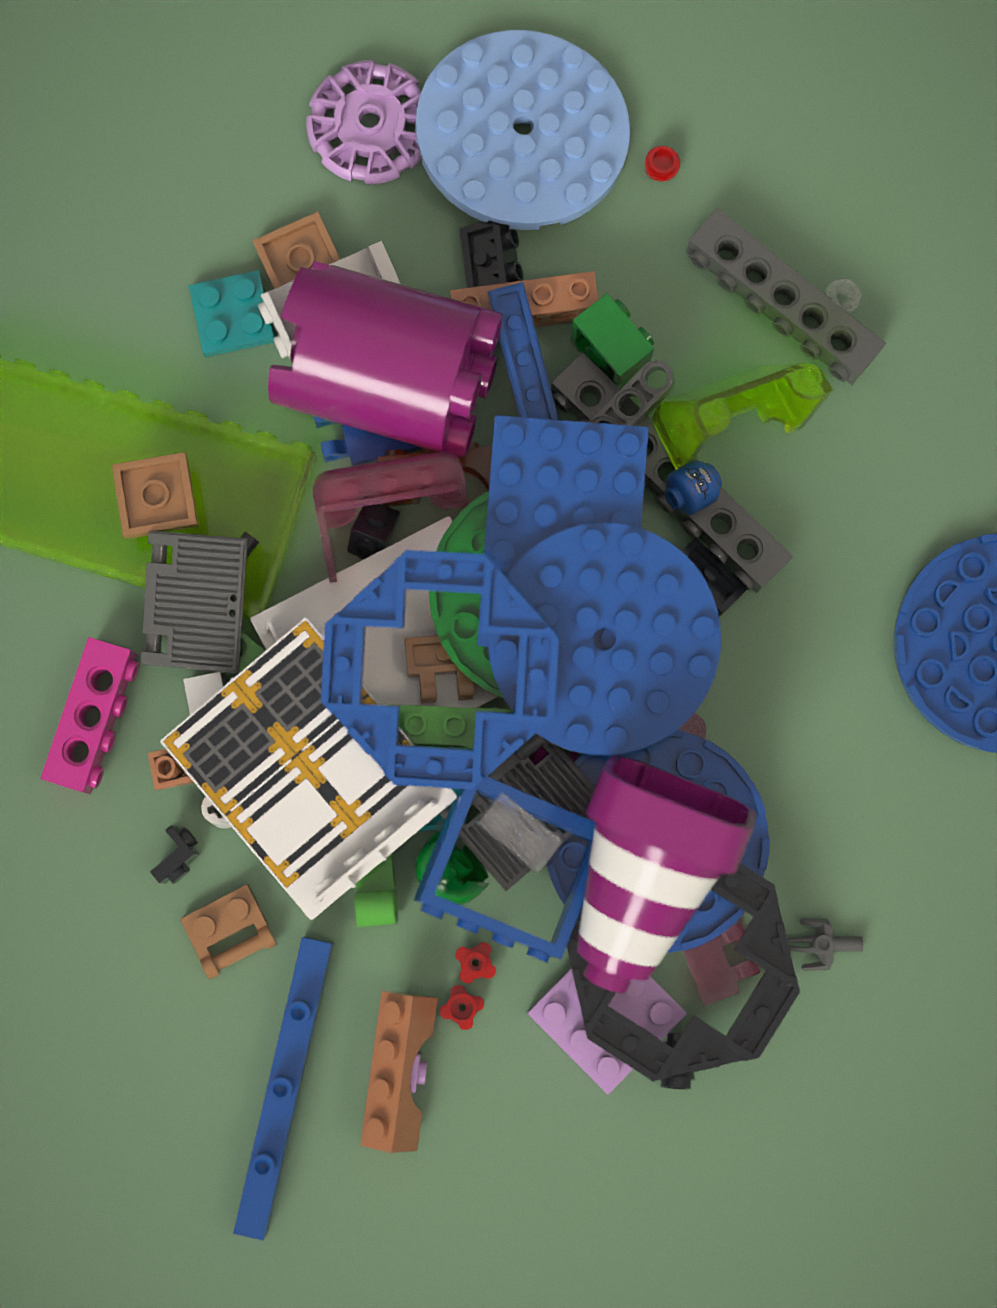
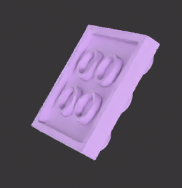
M572 967L527 1012L607 1095L633 1070V1068L587 1039ZM651 977L644 981L631 980L627 992H616L609 1003L610 1007L661 1040L687 1014Z

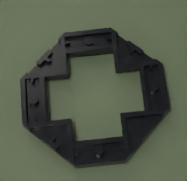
M741 863L736 873H722L711 890L753 916L734 950L766 971L726 1035L695 1015H692L672 1047L610 1007L609 1003L616 992L599 987L584 976L588 961L577 952L582 905L568 941L567 949L587 1039L651 1081L760 1058L800 993L775 885Z

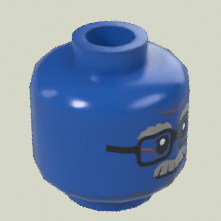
M692 460L668 475L665 498L673 509H679L684 514L693 515L718 500L722 486L721 477L710 463Z

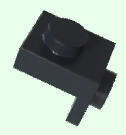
M366 499L351 528L347 548L348 553L364 560L385 549L398 523L400 511Z
M171 825L165 831L179 848L150 871L158 883L166 884L170 880L172 884H175L189 873L190 868L187 865L200 855L194 848L199 843L186 827L179 829L177 826Z

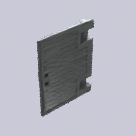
M149 531L148 544H152L151 562H147L142 633H147L146 651H141V664L239 673L248 539ZM167 545L173 546L172 564H166ZM162 635H167L166 653H161Z
M537 733L487 776L581 817L590 819L586 814V810L595 787L560 746L549 742ZM542 746L548 755L535 766L528 757ZM475 793L470 807L474 805L480 814L469 824L463 822L458 836L502 888L508 891L572 833ZM452 803L439 813L444 820H446Z

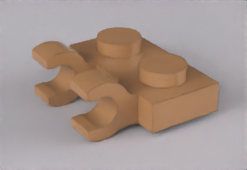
M438 635L405 638L408 678L419 677L421 704L436 702L435 675L456 673L458 700L473 699L475 695L474 682L450 659Z

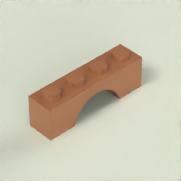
M381 992L360 1146L389 1153L417 1151L422 1111L416 1107L412 1099L410 1087L411 1071L420 1047L428 1038L433 1036L438 997L409 992Z

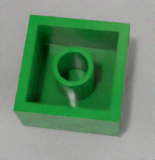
M606 293L573 319L570 342L580 354L583 352L621 389L644 365L651 361L654 347L652 346L654 341L643 327L637 328L629 319L631 316L624 303L619 299L614 301Z

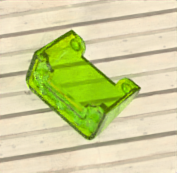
M815 364L761 365L663 400L653 413L652 421L675 469H678L693 460H697L696 455L708 438L722 433L729 425L731 417L756 409L763 424L771 420L784 424L787 434L802 429L831 394L833 388L824 372Z

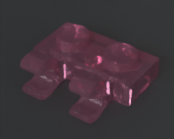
M741 923L732 925L718 937L703 945L683 951L704 1006L739 994L736 982L760 974L758 965L751 960L730 967L722 946L739 941L744 933Z

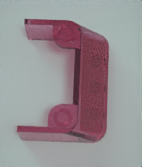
M437 452L328 470L319 474L313 482V500L329 582H337L336 556L330 528L349 524L356 514L357 507L429 496L431 502L442 509L460 507L462 511L468 506L464 472L459 458L450 452Z

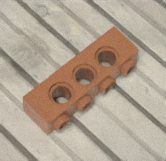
M594 271L450 290L451 299L491 310L487 291L523 282L535 328L572 323L574 318L599 300Z

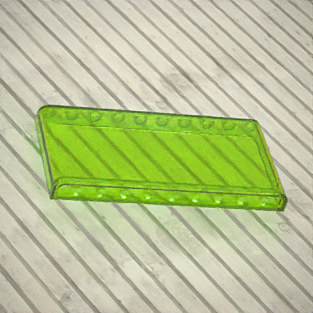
M0 355L1 546L145 588L147 562H151L152 544H148V536L131 539L123 537L112 464L186 452L199 527L171 532L240 538L245 531L258 540L260 543L246 560L243 618L250 620L251 617L269 609L317 459L316 453L311 451V446L298 441H291V444L288 445L278 442L277 436L265 431L257 430L256 434L244 432L241 425L231 421L222 420L221 424L207 421L208 416L194 410H187L186 414L174 411V407L171 404L160 400H153L152 404L138 400V395L126 390L118 389L116 394L104 390L105 386L96 381L84 379L83 383L70 380V375L62 371L49 369V372L45 373L35 370L36 366L28 361L15 359L14 363L1 360L2 356ZM167 545L166 564H172L173 546Z

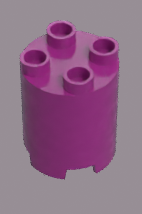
M314 261L312 269L301 267L293 281L281 313V319L296 325L290 350V361L293 363V367L273 364L270 366L268 376L270 402L294 411L422 448L466 458L477 423V415L472 414L477 398H487L494 379L498 357L494 356L493 353L501 331L503 313L335 265Z

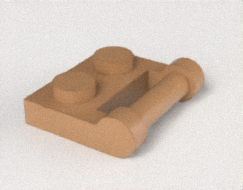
M249 884L180 919L200 959L202 968L210 980L220 975V970L264 947L268 950L278 944ZM252 924L255 925L258 934L213 957L209 949L210 946Z

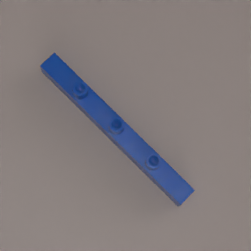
M306 936L301 939L233 1234L262 1241L267 1235L332 954L333 942Z

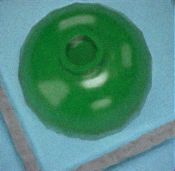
M441 831L435 832L425 842L417 855L414 866L419 884ZM454 845L435 892V895L459 905L471 902L489 885V883H484L489 877L485 867L466 845L462 851Z

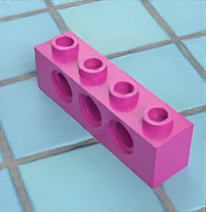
M88 637L40 777L41 780L87 794H91L93 788H98L104 773V767L100 766L104 753L111 751L115 741L116 732L112 731L116 717L121 718L126 709L128 697L124 696L128 682H133L138 673L139 661H136L138 654L132 650ZM104 673H111L113 677L111 687L106 691H99L97 687L98 678ZM98 707L101 712V719L95 726L88 727L85 722L86 713L90 709ZM85 742L88 745L89 754L84 761L78 763L74 759L73 751L78 744Z

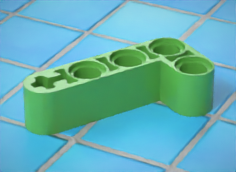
M393 852L386 857V861L380 862L356 883L355 913L358 928L398 924Z

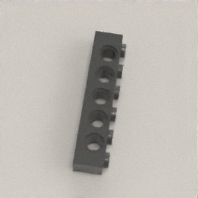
M718 208L713 211L689 239L686 253L689 254L688 257L695 266L702 270L708 269L717 277L716 280L720 286L729 292L735 291L745 299L744 303L751 311L758 315L764 314L773 322L772 325L777 332L785 337L791 336L799 342L801 350L814 360L820 359L829 367L828 370L831 375L841 382L847 381L853 385L886 345L882 339ZM723 249L730 250L735 255V259L730 261L724 260L719 256L718 251ZM757 272L762 276L763 281L753 283L748 280L746 273ZM774 295H786L790 299L791 304L787 306L778 304L774 299ZM805 316L815 318L818 321L819 327H807L803 323L802 318ZM834 338L841 339L845 342L847 350L838 351L834 349L830 340Z

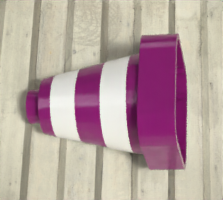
M612 755L601 771L586 810V814L595 821L577 952L588 961L584 976L589 981L604 989L625 993L629 988L631 980L644 981L650 978L722 873H736L754 829L756 812L734 798L647 763L624 756Z

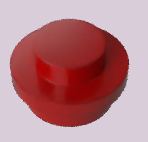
M668 146L655 147L646 155L644 162L645 171L655 181H669L679 171L680 158L676 151Z

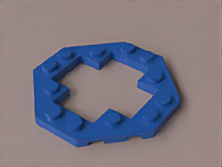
M406 550L381 575L377 576L359 592L350 603L325 623L321 703L331 714L336 716L348 730L347 732L367 755L374 759L394 785L472 790L555 717L560 637L486 554ZM407 589L483 594L480 633L520 635L515 713L476 711L474 749L398 744L400 706L362 703L366 626L405 628Z

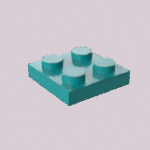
M259 270L188 285L205 358L274 343L272 324L266 325L258 308V304L263 302L261 294L264 293Z

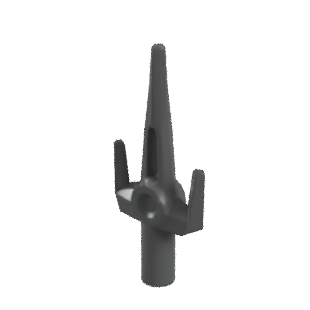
M802 918L800 920L801 925L819 927L817 934L788 938V943L811 942V947L789 946L790 951L817 954L820 960L819 962L803 964V971L829 970L833 964V952L863 951L862 936L833 937L832 925L828 919Z

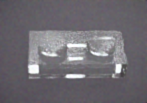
M504 793L498 794L476 823L535 872L542 870L563 842Z

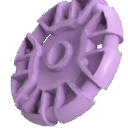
M375 60L349 63L342 66L341 71L333 77L328 75L315 90L309 103L312 107L311 114L306 117L309 143L313 151L318 152L323 158L321 163L340 178L350 182L353 179L364 180L365 185L387 183L400 178L399 173L408 167L412 170L422 160L419 152L418 143H416V132H407L405 128L406 123L416 126L417 106L422 92L418 87L419 81L397 65L388 63V66L376 64ZM373 79L384 80L383 86L371 83ZM350 84L355 90L345 96L341 88ZM401 95H407L410 100L401 105L397 98ZM335 110L334 118L325 117V112ZM369 113L376 114L380 118L378 125L373 128H366L361 125L360 120L364 115ZM338 137L341 145L333 149L330 141ZM396 147L401 155L391 161L388 156L394 152ZM357 155L369 157L367 166L355 164Z

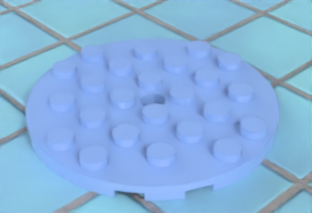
M507 30L494 32L472 39L457 47L429 75L420 94L416 112V143H418L423 167L436 188L447 200L466 214L485 223L490 220L509 225V229L539 230L540 226L558 222L562 225L579 218L593 209L606 197L621 174L630 141V124L626 103L621 91L608 71L594 57L575 44L562 38L536 31ZM524 123L528 125L530 123L532 132L527 135L518 134L513 128L514 124Z

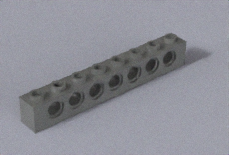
M583 352L551 385L554 403L565 413L570 410L579 419L578 422H589L620 391V388ZM592 393L598 397L600 402L596 406L588 407L581 402L580 397L583 394ZM630 398L625 399L621 406L622 413L627 416L635 415L640 410V407ZM647 416L638 425L649 427L647 446L650 448L651 454L646 457L644 488L648 486L657 495L655 501L664 511L669 514L673 511L683 521L681 523L682 528L692 538L697 539L700 537L709 546L707 550L719 559L722 565L724 563L728 564L736 572L733 576L737 577L746 586L747 590L752 588L758 593L793 556L722 487L716 502L693 515L684 514L679 509H673L665 498L666 483L659 478L658 471L663 468L675 471L693 459ZM716 518L723 519L728 524L729 532L726 534L715 533L711 528L710 521ZM740 544L750 545L755 552L754 559H742L737 553V546Z

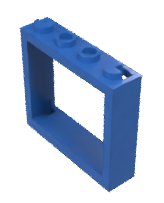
M485 777L472 790L458 789L456 792L457 798L452 802L413 900L423 904L420 911L442 920L445 913L458 918L456 926L475 934L478 933L479 928L492 932L491 940L509 948H513L515 942L528 947L526 955L546 963L549 957L562 959L584 902L595 822L489 777ZM475 793L589 841L551 942L435 895Z

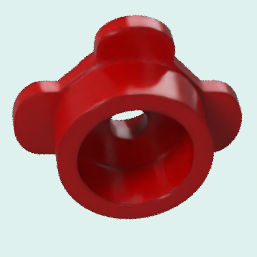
M480 942L477 947L466 948L462 946L457 949L455 958L460 961L462 971L459 976L464 983H472L476 978L484 977L491 979L494 977L496 967L491 964L490 953L492 948L488 943ZM474 959L479 960L478 966L472 965Z
M456 985L450 991L451 997L447 1004H443L440 1007V1015L443 1019H451L458 1023L460 1029L469 1030L473 1027V1018L477 1011H481L484 1008V1001L480 996H472L467 993L464 986ZM460 1004H464L466 1006V1009L464 1011H460L458 1009V1006Z

